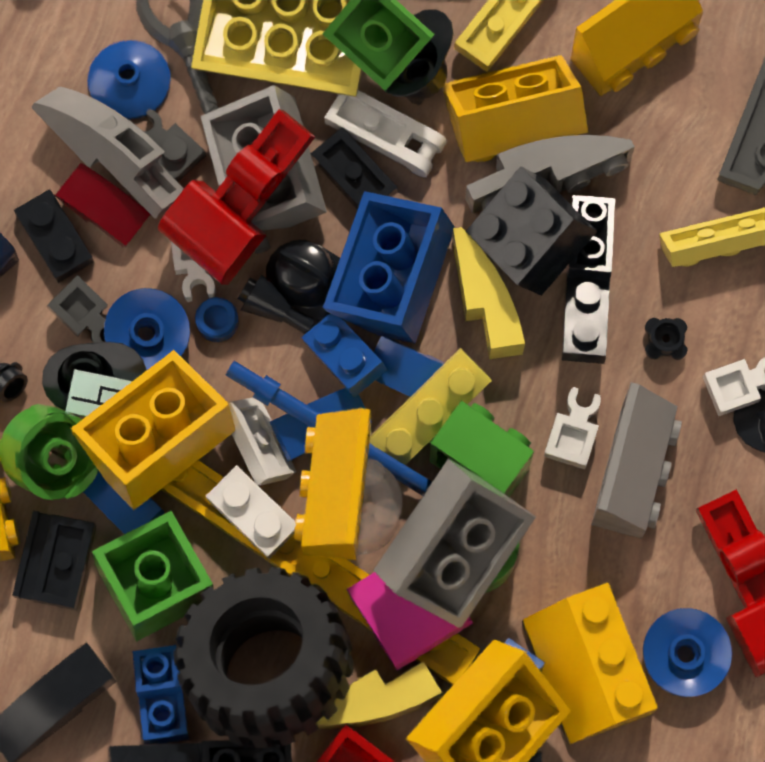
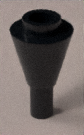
M263 274L258 281L250 277L237 298L244 303L240 311L280 323L283 321L304 334L311 329L315 322L312 318L293 308L292 304Z

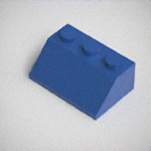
M364 191L323 309L376 335L416 344L452 239L453 228H455L443 208Z

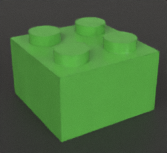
M461 400L431 441L429 462L442 469L446 461L450 459L479 476L510 498L530 470L534 450L529 447L531 442L517 430L509 428L506 432L493 423L495 417L481 405L473 403L470 407Z
M172 511L92 551L95 567L136 642L185 617L184 615L192 604L198 606L203 601L200 595L210 586L213 588L212 581Z

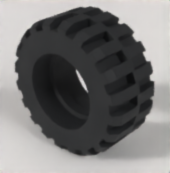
M259 567L246 569L245 576L236 578L233 573L222 578L223 585L215 590L210 586L200 595L203 601L198 606L195 604L190 606L184 615L188 624L187 626L181 625L175 640L179 647L174 651V664L179 671L177 675L178 680L202 721H206L209 728L220 737L227 735L232 743L241 746L247 745L249 740H252L256 748H270L271 741L280 740L282 746L296 742L294 736L303 731L306 732L307 736L319 729L317 722L322 717L330 720L338 710L335 700L336 698L340 700L345 699L350 687L346 677L353 675L354 661L350 654L353 649L349 635L334 602L330 601L327 593L318 584L311 585L309 578L298 572L292 573L291 577H289L284 568L271 567L269 568V573H262ZM283 630L303 638L302 647L297 659L278 678L257 685L239 684L227 679L228 667L234 653L251 637L266 631Z

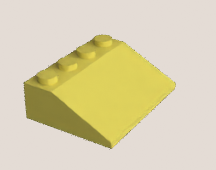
M203 0L191 68L357 97L362 69L323 35L324 31L350 0Z

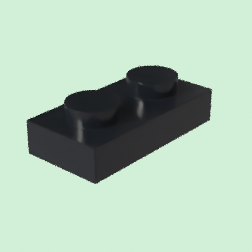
M343 127L310 153L313 162L357 210L364 191L393 197L398 193V187Z
M50 189L14 209L17 218L57 283L94 263L93 257Z

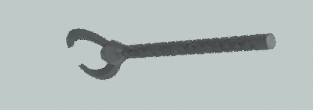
M136 0V11L144 28L159 42L175 50L184 60L188 74L192 79L193 87L196 89V95L200 101L203 113L207 114L219 109L216 98L213 95V90L210 83H208L209 80L206 72L191 68L203 0H190L188 20L176 22L170 29L157 19L149 6L148 0ZM267 235L256 248L255 254L264 253L271 249Z

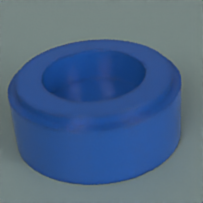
M221 297L209 298L201 303L196 311L195 321L197 329L209 341H226L237 331L239 325L238 313L235 306L227 299Z

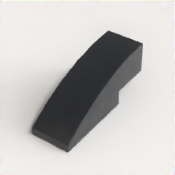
M87 642L46 673L0 714V751L8 762H17L83 712L82 708L117 682Z

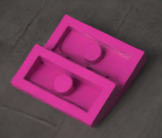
M375 572L346 589L351 600L372 629L376 640L396 670H399L473 624L470 616L461 628L395 594Z

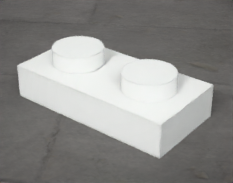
M255 398L229 402L236 430L232 433V436L254 482L261 486L286 480L297 471L292 461H287L270 425L272 420L264 404Z
M237 465L206 495V499L268 559L294 535L295 521Z

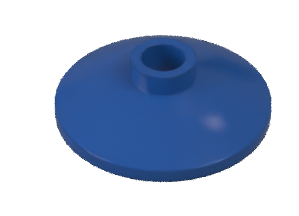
M127 40L109 45L95 57L88 73V88L91 97L112 108L128 120L147 116L146 111L149 109L157 110L165 101L171 85L170 70L165 58L154 47L140 41ZM131 69L135 71V75L131 79L120 77L124 70Z
M141 288L125 293L110 307L104 322L105 342L123 343L135 349L144 360L148 370L173 350L180 356L183 355L190 338V324L184 308L174 297L161 290ZM143 327H148L154 332V337L149 341L142 340L138 335V331Z
M680 608L663 614L651 625L643 643V661L648 674L660 688L680 697H697L712 691L724 680L732 661V647L726 630L717 619L698 609ZM687 647L691 649L693 660L687 663L682 662L677 655L679 648Z

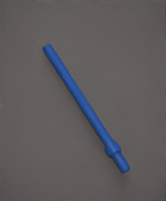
M233 361L225 376L255 393L253 398L266 406L271 403L307 426L316 427L317 414L321 413L280 389L281 384L266 375L262 378L238 362ZM369 444L367 461L369 464L424 496L432 484L431 480L372 444Z

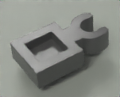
M149 109L146 111V115L154 126L151 130L143 132L165 151L158 162L179 182L206 156L205 150L176 123L166 131L163 128L159 114Z
M77 275L47 304V308L77 337L87 329L91 333L92 343L103 342L100 338V332L104 330L105 319L100 314L108 307V304Z

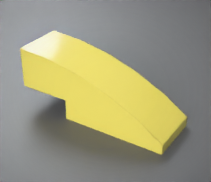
M462 227L453 228L452 245L465 321L482 319L489 359L523 355L525 347L524 336L519 316L507 287L493 263Z
M424 662L387 684H384L375 669L350 684L345 699L340 700L336 698L335 704L338 710L330 720L322 717L317 722L319 729L343 728L345 724L349 727H361L388 721L416 711L441 698L442 691Z

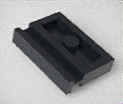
M33 510L12 596L17 599H26L77 611L97 528L96 524L54 514H44Z

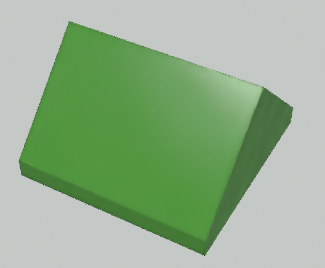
M350 0L323 33L330 42L385 91L435 35L397 0Z

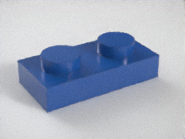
M331 313L301 337L309 349L354 398L387 371L384 363L342 318Z

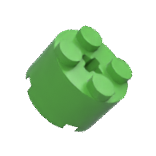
M42 404L32 405L16 415L7 425L0 440V460L7 476L18 486L47 500L69 499L85 491L95 479L98 469L71 431V428L82 419L57 407Z

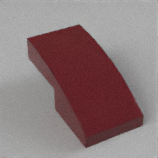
M79 163L54 195L84 221L92 222L122 248L127 246L151 215L134 199L83 163Z

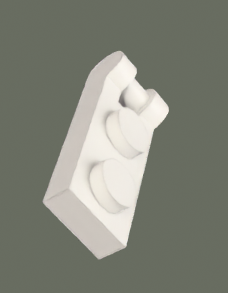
M359 90L357 97L338 94L325 116V124L336 130L343 127L353 139L406 166L412 173L424 178L428 176L433 167L431 161L434 155L441 153L447 143V139L437 131ZM412 138L422 144L417 153L407 148Z

